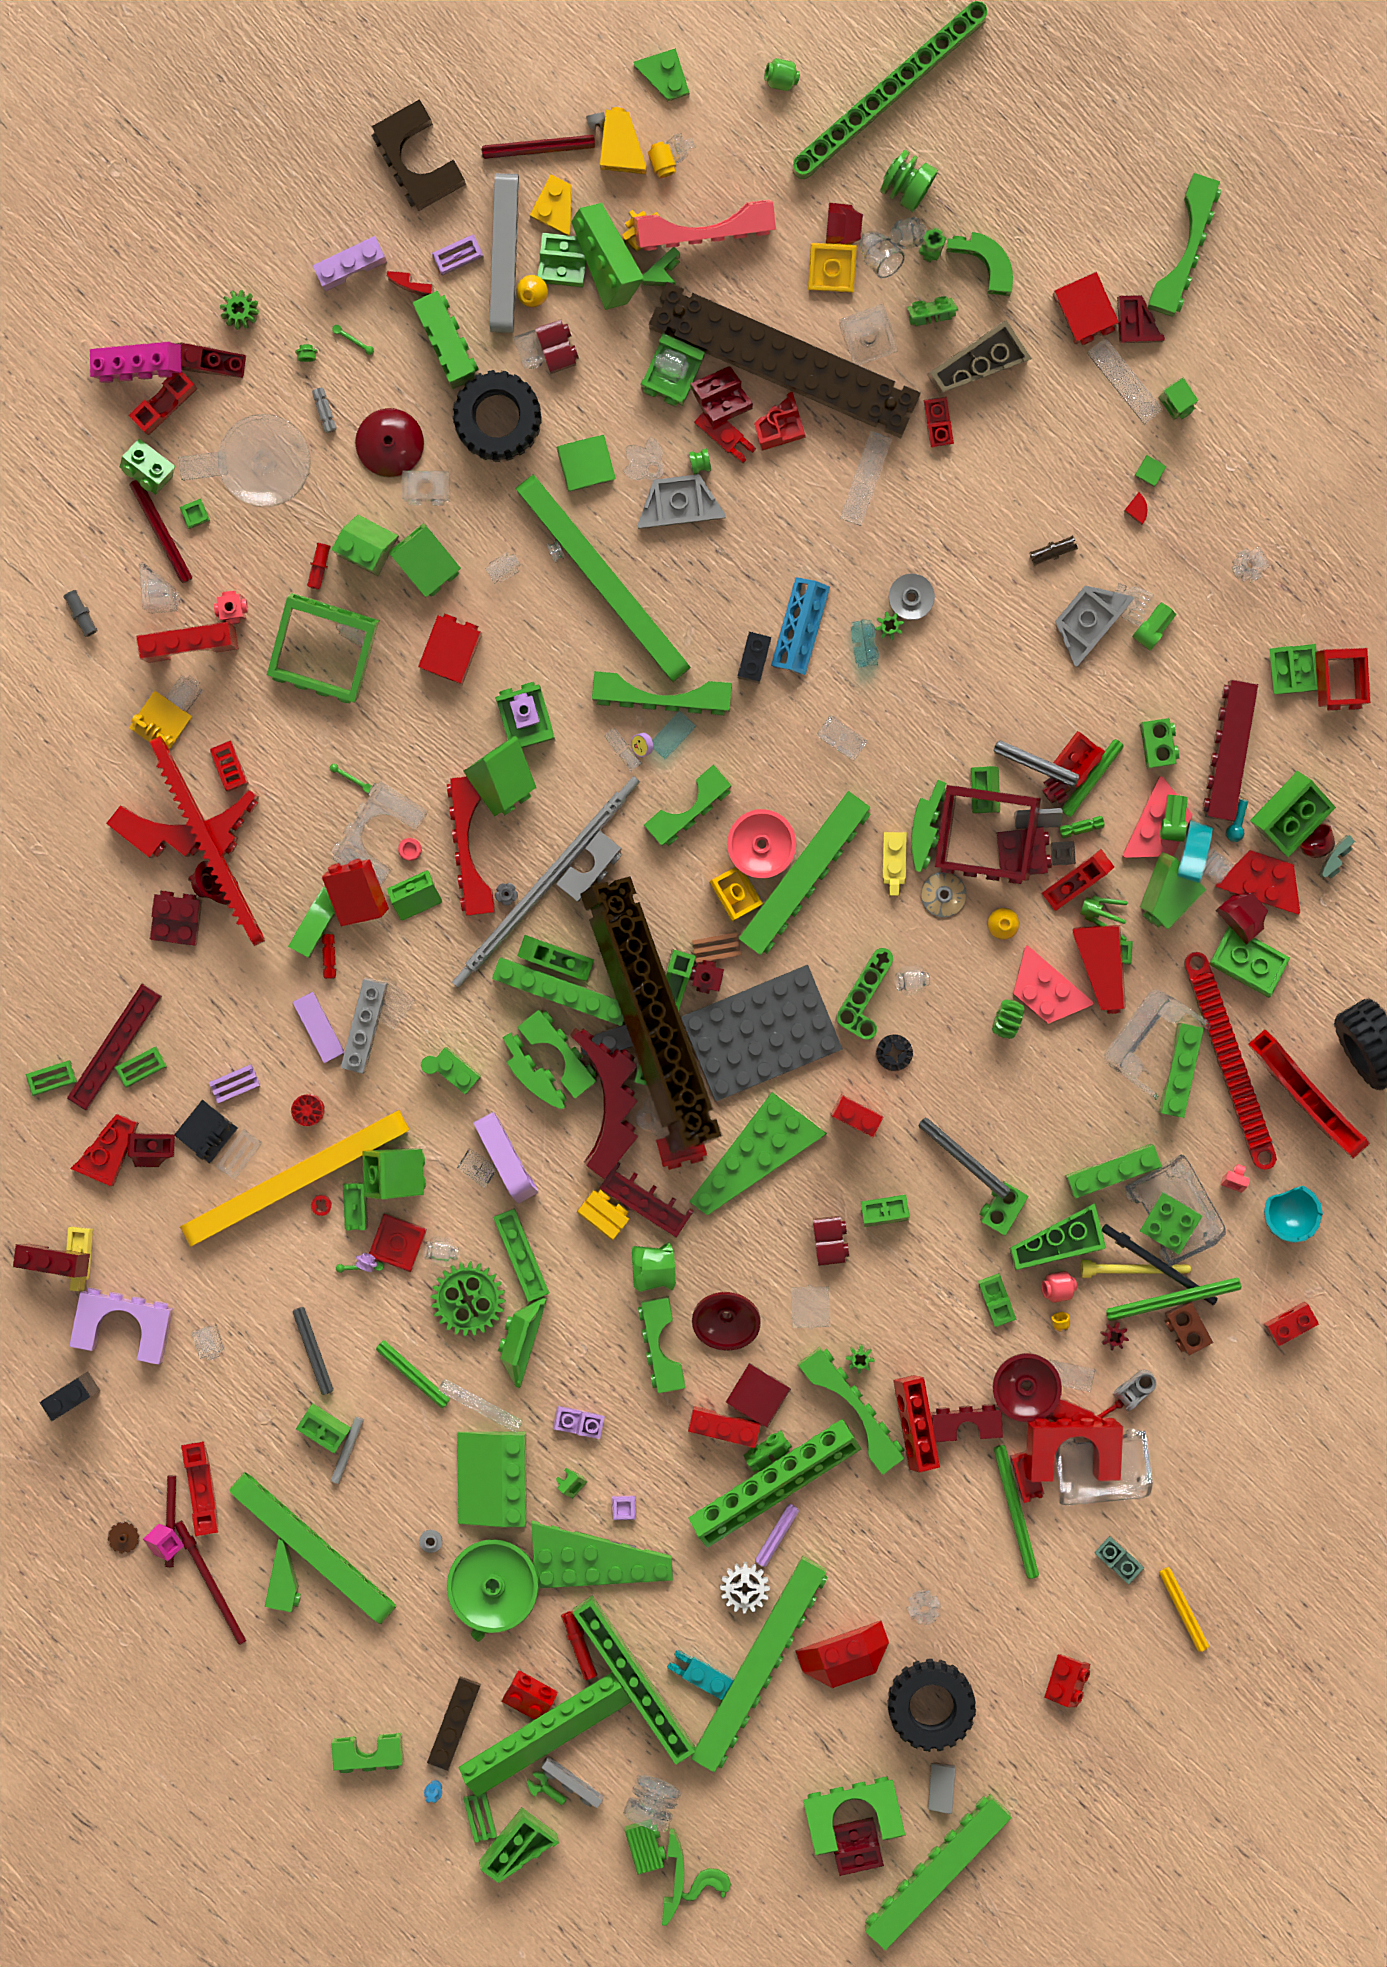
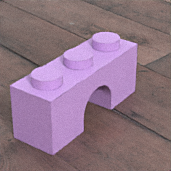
M373 236L313 265V268L322 287L327 291L346 282L345 279L350 275L362 270L369 271L386 263L387 260L376 237Z

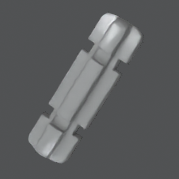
M323 388L314 389L312 395L314 400L317 401L315 404L320 419L323 421V429L326 433L336 430V424L332 420L333 415L328 400L325 399V390Z

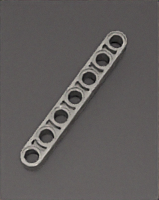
M495 173L490 332H514L519 174Z

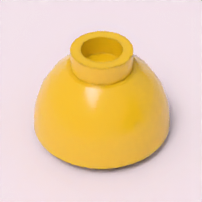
M528 275L519 281L516 293L523 305L537 307L547 299L548 288L540 277Z
M998 908L990 914L987 925L994 937L1005 940L1017 933L1020 922L1013 910Z

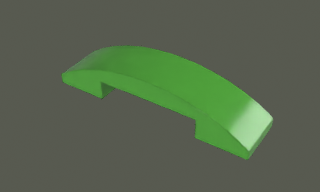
M670 1829L668 1857L677 1858L673 1897H664L662 1925L667 1926L677 1910L684 1885V1855L675 1829Z

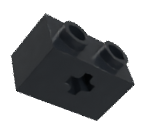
M749 631L737 678L760 684L771 637Z

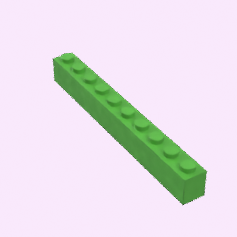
M802 1556L696 1745L695 1753L691 1755L693 1761L713 1772L716 1771L717 1767H723L728 1757L725 1755L728 1747L733 1749L739 1738L736 1735L740 1727L744 1729L750 1718L747 1713L751 1707L755 1709L759 1703L761 1696L758 1694L762 1687L766 1689L772 1679V1676L769 1674L773 1667L776 1669L779 1667L783 1656L780 1654L784 1647L789 1649L795 1638L792 1636L796 1627L800 1629L806 1618L803 1616V1613L807 1607L811 1609L817 1597L814 1594L817 1588L822 1589L828 1579L825 1575L826 1568Z

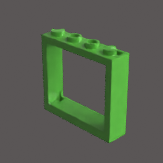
M291 593L286 599L267 675L271 676L276 682L285 683L287 681L293 683L294 687L307 690L309 688L316 690V693L321 696L328 697L332 695L338 697V700L343 703L355 702L359 698L379 620ZM293 609L366 631L351 690L277 668Z

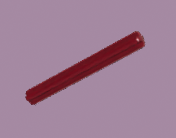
M594 135L491 144L483 145L481 151L482 157L489 159L591 149L595 147Z
M137 480L132 481L129 486L179 580L182 583L190 581L192 575L147 490Z

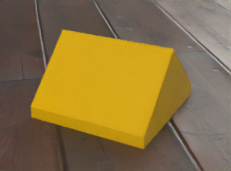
M737 867L709 881L732 921L763 904L747 875Z

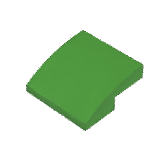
M542 233L538 277L546 284L583 287L586 259L577 236Z
M604 435L556 447L568 492L616 479Z
M1316 644L1269 649L1274 695L1317 691Z

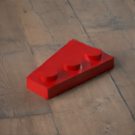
M116 1114L100 1132L99 1137L85 1150L84 1155L79 1161L74 1163L70 1169L106 1185L114 1186L128 1152V1133H135L139 1122Z

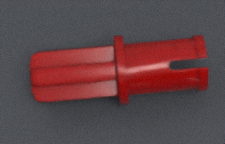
M316 544L313 562H310L312 567L307 583L309 588H321L325 569H328L326 564L331 548L330 545Z

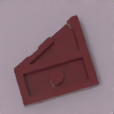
M1142 295L1117 297L1119 343L1165 341L1163 333L1159 332L1155 324L1156 320L1152 313L1148 311L1147 304Z

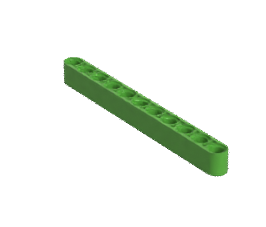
M981 1L970 3L797 155L793 162V173L799 179L810 177L984 24L988 13L986 5ZM979 10L983 16L976 19L971 16L970 12ZM962 25L965 28V32L958 34L953 30V27ZM944 40L947 42L948 47L939 49L936 46V42ZM926 55L930 58L931 62L924 65L919 62L918 58ZM903 71H910L913 74V78L906 80L902 78L901 73ZM886 86H893L896 92L893 95H888L884 92V88ZM869 101H875L879 107L876 110H870L866 104ZM852 116H857L862 122L855 126L849 122V119ZM839 131L843 133L844 138L836 141L832 138V134ZM824 147L827 153L824 156H818L814 152L815 148ZM800 162H806L810 168L807 171H800L797 165Z
M532 474L515 488L670 680L674 682L687 672L691 667L536 476Z

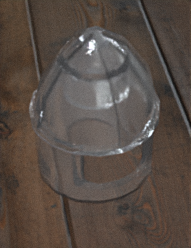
M873 231L862 235L859 246L864 264L869 266L879 278H887L898 271L904 262L905 255L894 243L893 239Z

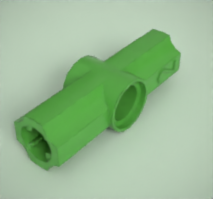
M934 228L926 232L919 249V253L923 255V260L932 262L939 259L947 240L942 235L941 230Z

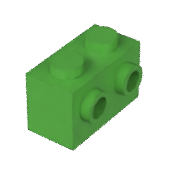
M140 439L122 456L119 466L125 475L133 477L145 490L151 491L155 495L173 477L175 466Z

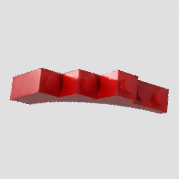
M248 790L236 804L223 813L205 820L223 856L226 853L230 855L238 845L235 843L238 838L231 833L233 829L237 831L244 823L243 816L247 811L251 813L259 803L256 801L259 796L251 790ZM119 806L106 823L149 858L159 857L166 848L165 842L185 857L194 856L199 851L198 848L201 845L194 841L197 835L190 833L193 827L186 826V824L168 825L153 822L138 816L124 806Z
M1266 1029L1248 1044L1271 1076L1286 1089L1292 1099L1310 1116L1316 1126L1352 1159L1370 1145L1367 1138L1320 1092L1293 1061L1278 1040Z

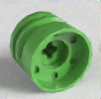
M905 149L901 155L894 159L887 170L880 192L885 195L890 187H893L889 198L894 199L899 192L903 193L900 205L914 212L934 181L938 169L927 162L919 169H916L917 156H913L910 162L906 163L910 152Z

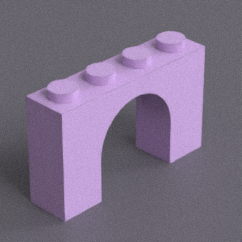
M87 1288V1291L80 1292L69 1347L89 1351L96 1349L103 1318L111 1311L122 1310L132 1314L141 1326L142 1335L137 1360L158 1365L163 1362L173 1308H169L168 1304L164 1302L145 1303L146 1299L132 1297V1300L124 1299L123 1294L110 1292L109 1295L100 1294L101 1290L95 1288Z

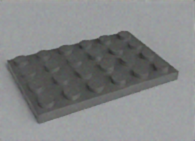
M808 964L681 1016L715 1101L843 1049Z

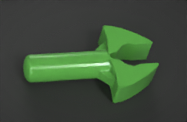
M536 1771L532 1773L533 1776L540 1779L541 1785H535L529 1779L527 1780L529 1790L534 1797L538 1792H544L560 1805L566 1802L567 1798L548 1784L547 1779L549 1777L543 1772Z

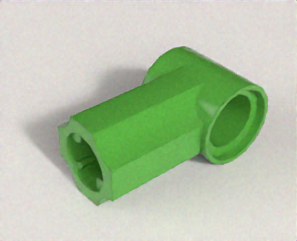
M1161 602L1132 637L1150 651L1160 640L1163 631L1177 614L1169 606Z
M1167 795L1165 818L1161 824L1160 839L1184 842L1187 828L1185 816L1188 797Z

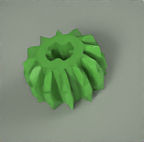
M240 290L238 296L234 291H231V299L227 296L223 297L227 305H220V309L225 311L221 314V318L227 319L226 324L228 326L234 323L236 330H239L241 323L247 329L249 328L248 320L251 323L256 322L252 315H259V311L253 309L258 306V302L251 301L253 298L251 293L245 296L244 290ZM237 306L240 308L242 307L244 309V312H237L235 308Z
M1003 1000L992 1025L993 1033L1002 1038H1014L1023 1020L1024 1005L1014 1000Z

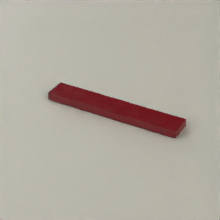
M143 983L140 985L67 1099L85 1111L88 1110L162 997L160 994Z

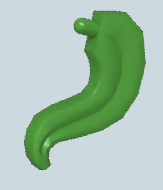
M708 1868L702 1870L695 1877L688 1893L682 1892L681 1897L686 1901H693L700 1895L704 1887L712 1886L716 1891H721V1897L724 1898L725 1892H729L731 1886L729 1876L719 1869Z

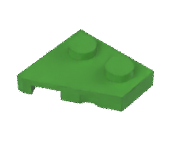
M676 48L633 62L634 67L647 78V81L667 101L690 94Z

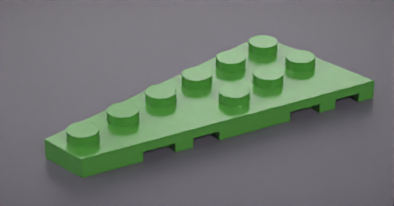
M771 1092L689 1202L706 1215H709L827 1133Z
M531 1521L534 1565L538 1574L539 1588L673 1580L671 1555L648 1549L641 1550L630 1547L628 1544H618L610 1542L608 1539L577 1531L570 1532L562 1530L557 1526H547L539 1524L537 1521Z

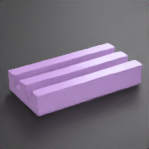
M474 234L432 253L441 275L484 257ZM470 242L473 243V246H470L442 260L439 259L440 256L448 252H451ZM476 250L477 253L443 268L442 265Z
M252 1064L209 1082L217 1103L261 1085ZM246 1071L250 1072V1075L220 1088L216 1086V1084ZM253 1079V1084L221 1097L220 1092Z

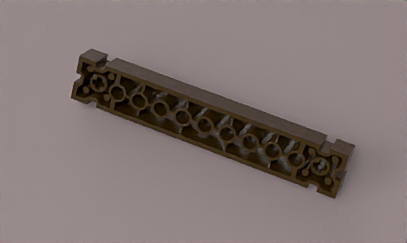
M670 282L666 283L660 297V303L663 304L662 309L655 308L649 322V329L666 335L668 331L675 333V339L702 350L708 355L875 428L878 423L886 426L884 432L900 439L902 438L910 419L905 414L906 412L913 413L921 392L905 385L902 390L894 387L896 381L695 293H692L689 298L684 295L683 288Z
M630 876L617 879L610 884L605 882L593 885L582 892L580 896L585 910H591L593 917L589 921L661 1126L662 1128H668L669 1135L665 1137L671 1154L693 1146L697 1147L710 1143L722 1137V1133L717 1119L712 1120L709 1112L713 1108L640 902H634L633 896L637 893Z

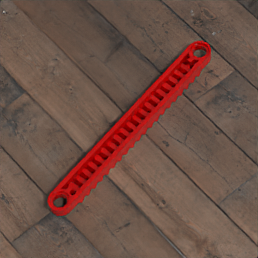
M158 736L150 741L152 749L159 760L156 767L163 769L160 775L167 777L166 785L172 786L169 792L176 794L173 800L180 802L177 808L184 810V813L181 815L182 818L189 819L186 822V826L193 827L190 833L197 835L194 841L201 843L198 849L199 851H205L203 859H209L207 867L214 868L211 875L218 876L215 882L216 884H222L219 890L220 892H226L224 900H230L228 908L235 910L232 916L239 917L236 924L243 925L250 941L254 946H257L265 941L262 931L165 741L161 736Z
M1192 952L1185 958V969L1252 1161L1260 1169H1270L1276 1164V1153L1217 987V982L1207 957L1203 953ZM1193 957L1202 959L1203 965L1199 970H1194L1190 966V961ZM1264 1151L1268 1152L1271 1156L1270 1162L1265 1165L1258 1161L1259 1154Z

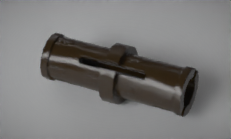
M1073 535L1056 543L1052 541L1046 547L1030 551L1031 558L1040 555L1039 558L1032 560L1034 566L1052 558L1054 560L1058 559L1059 555L1077 550V543L1067 546V544L1075 541Z

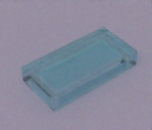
M679 711L652 739L653 749L666 760L696 728V725Z

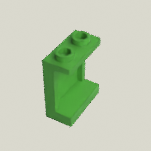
M663 333L647 373L641 381L640 385L644 389L643 392L652 397H656V395L664 397V402L676 407L679 404L683 406L691 388L690 383L694 382L705 357V352Z
M424 523L388 552L425 597L428 595L432 597L441 590L440 585L446 580L450 582L455 579L459 574L458 570L461 569Z
M534 682L521 685V690L514 692L512 688L499 692L500 696L495 697L508 740L516 736L521 748L555 739L539 684L535 685ZM527 693L528 697L533 696L540 724L518 730L510 702L514 701V696ZM522 706L520 708L521 714H526L528 712L527 706Z

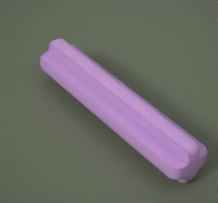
M789 1504L756 1557V1562L759 1565L767 1566L797 1516L799 1509L794 1505Z

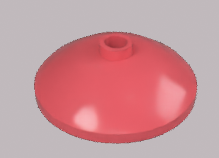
M766 809L752 810L743 814L732 825L727 840L728 853L733 864L744 874L754 878H769L784 871L791 863L796 851V836L790 823L777 812ZM759 840H764L766 842V847L760 849L757 846V842Z

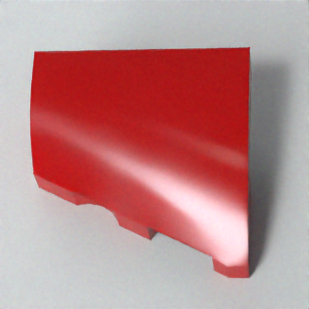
M789 392L785 400L778 406L774 405L766 416L759 418L754 423L762 451L806 438L793 392Z

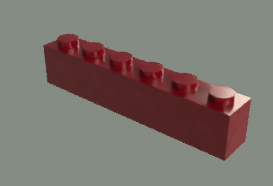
M1230 680L1227 685L1224 684L1222 698H1225L1224 707H1220L1218 713V721H1221L1220 730H1216L1214 737L1217 749L1216 753H1212L1210 766H1214L1213 773L1207 779L1206 789H1210L1209 796L1204 799L1202 811L1206 812L1205 817L1231 822L1236 820L1259 684Z

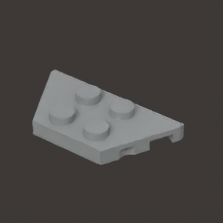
M699 474L653 480L638 522V529L725 519L726 515Z
M1085 585L1055 622L1076 667L1134 600L1133 596Z

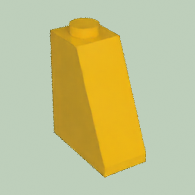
M612 107L611 110H606L600 159L601 170L646 175V163L629 112H625V109L620 107Z

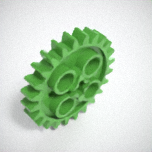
M472 1261L469 1262L468 1267H465L463 1262H460L459 1269L451 1265V1273L446 1270L443 1271L445 1279L437 1278L440 1286L434 1285L432 1287L437 1291V1294H432L431 1298L436 1299L437 1302L433 1303L431 1307L439 1309L434 1316L441 1315L443 1317L439 1323L447 1322L446 1330L451 1329L452 1326L455 1327L456 1335L460 1329L463 1330L464 1336H467L469 1330L475 1336L478 1328L484 1333L486 1331V1324L491 1328L493 1327L491 1319L499 1320L496 1312H503L504 1310L498 1306L505 1303V1299L499 1298V1295L505 1293V1290H498L497 1288L502 1284V1281L494 1282L497 1274L489 1276L490 1268L487 1267L482 1271L481 1263L476 1268H473ZM474 1277L478 1279L479 1287L477 1289L469 1288L467 1284L469 1278ZM459 1280L462 1281L467 1295H473L474 1298L471 1303L477 1311L478 1317L474 1316L469 1302H463L462 1299L465 1297V1294L458 1284ZM451 1287L456 1288L459 1292V1297L457 1299H450L447 1296V1289ZM480 1298H485L489 1301L490 1306L488 1309L482 1310L478 1307L477 1301ZM465 1308L469 1312V1318L461 1320L457 1316V1310Z

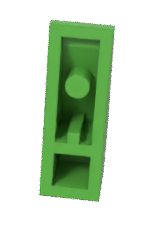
M524 935L517 955L527 961L587 981L594 959Z
M279 1538L265 1607L292 1612L295 1606H299L301 1593H297L299 1585L288 1544L282 1538Z

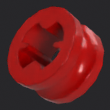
M318 1195L311 1202V1209L318 1216L328 1214L332 1208L331 1200L325 1195ZM324 1199L327 1202L325 1204L327 1210L323 1211L321 1209L320 1212L316 1209L318 1205L315 1202L317 1200L321 1202Z

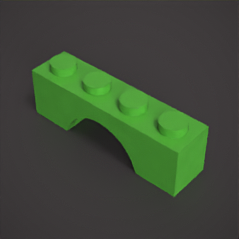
M714 765L696 779L699 793L697 801L691 809L681 814H670L660 810L644 824L662 846L665 843L670 846L679 838L676 834L680 830L684 829L687 831L696 823L695 817L700 813L702 816L706 815L714 808L711 804L717 798L722 801L731 793L729 791L731 784Z
M539 1009L520 1024L518 1029L531 1045L548 1043L560 1050L565 1059V1072L561 1082L571 1095L576 1098L597 1081L595 1079L597 1073L590 1064L587 1066L583 1064L580 1060L583 1056L575 1046L571 1048L566 1041L569 1038L562 1029L556 1030L551 1024L554 1020L546 1010L542 1013Z
M1183 1023L1177 1024L1171 1067L1163 1089L1158 1112L1181 1118L1185 1117L1204 1028Z
M1148 1144L1107 1162L1069 1173L1065 1177L1072 1196L1078 1198L1162 1167L1155 1146Z
M669 1296L643 1300L641 1302L642 1306L638 1307L640 1321L645 1320L646 1329H643L642 1333L644 1343L649 1342L650 1352H646L648 1365H653L654 1374H651L652 1387L657 1388L658 1393L684 1389L686 1385L682 1364L667 1358L659 1345V1335L662 1329L673 1321Z

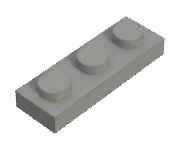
M550 1756L545 1758L541 1768L544 1769L543 1773L552 1780L556 1778L562 1782L561 1786L566 1791L577 1793L581 1796L580 1800L587 1806L591 1807L593 1805L598 1808L603 1800L602 1794Z

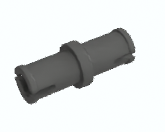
M73 590L66 593L63 597L73 613L71 615L73 620H77L84 636L88 637L96 633L98 629L88 614L90 611L82 603L77 591Z

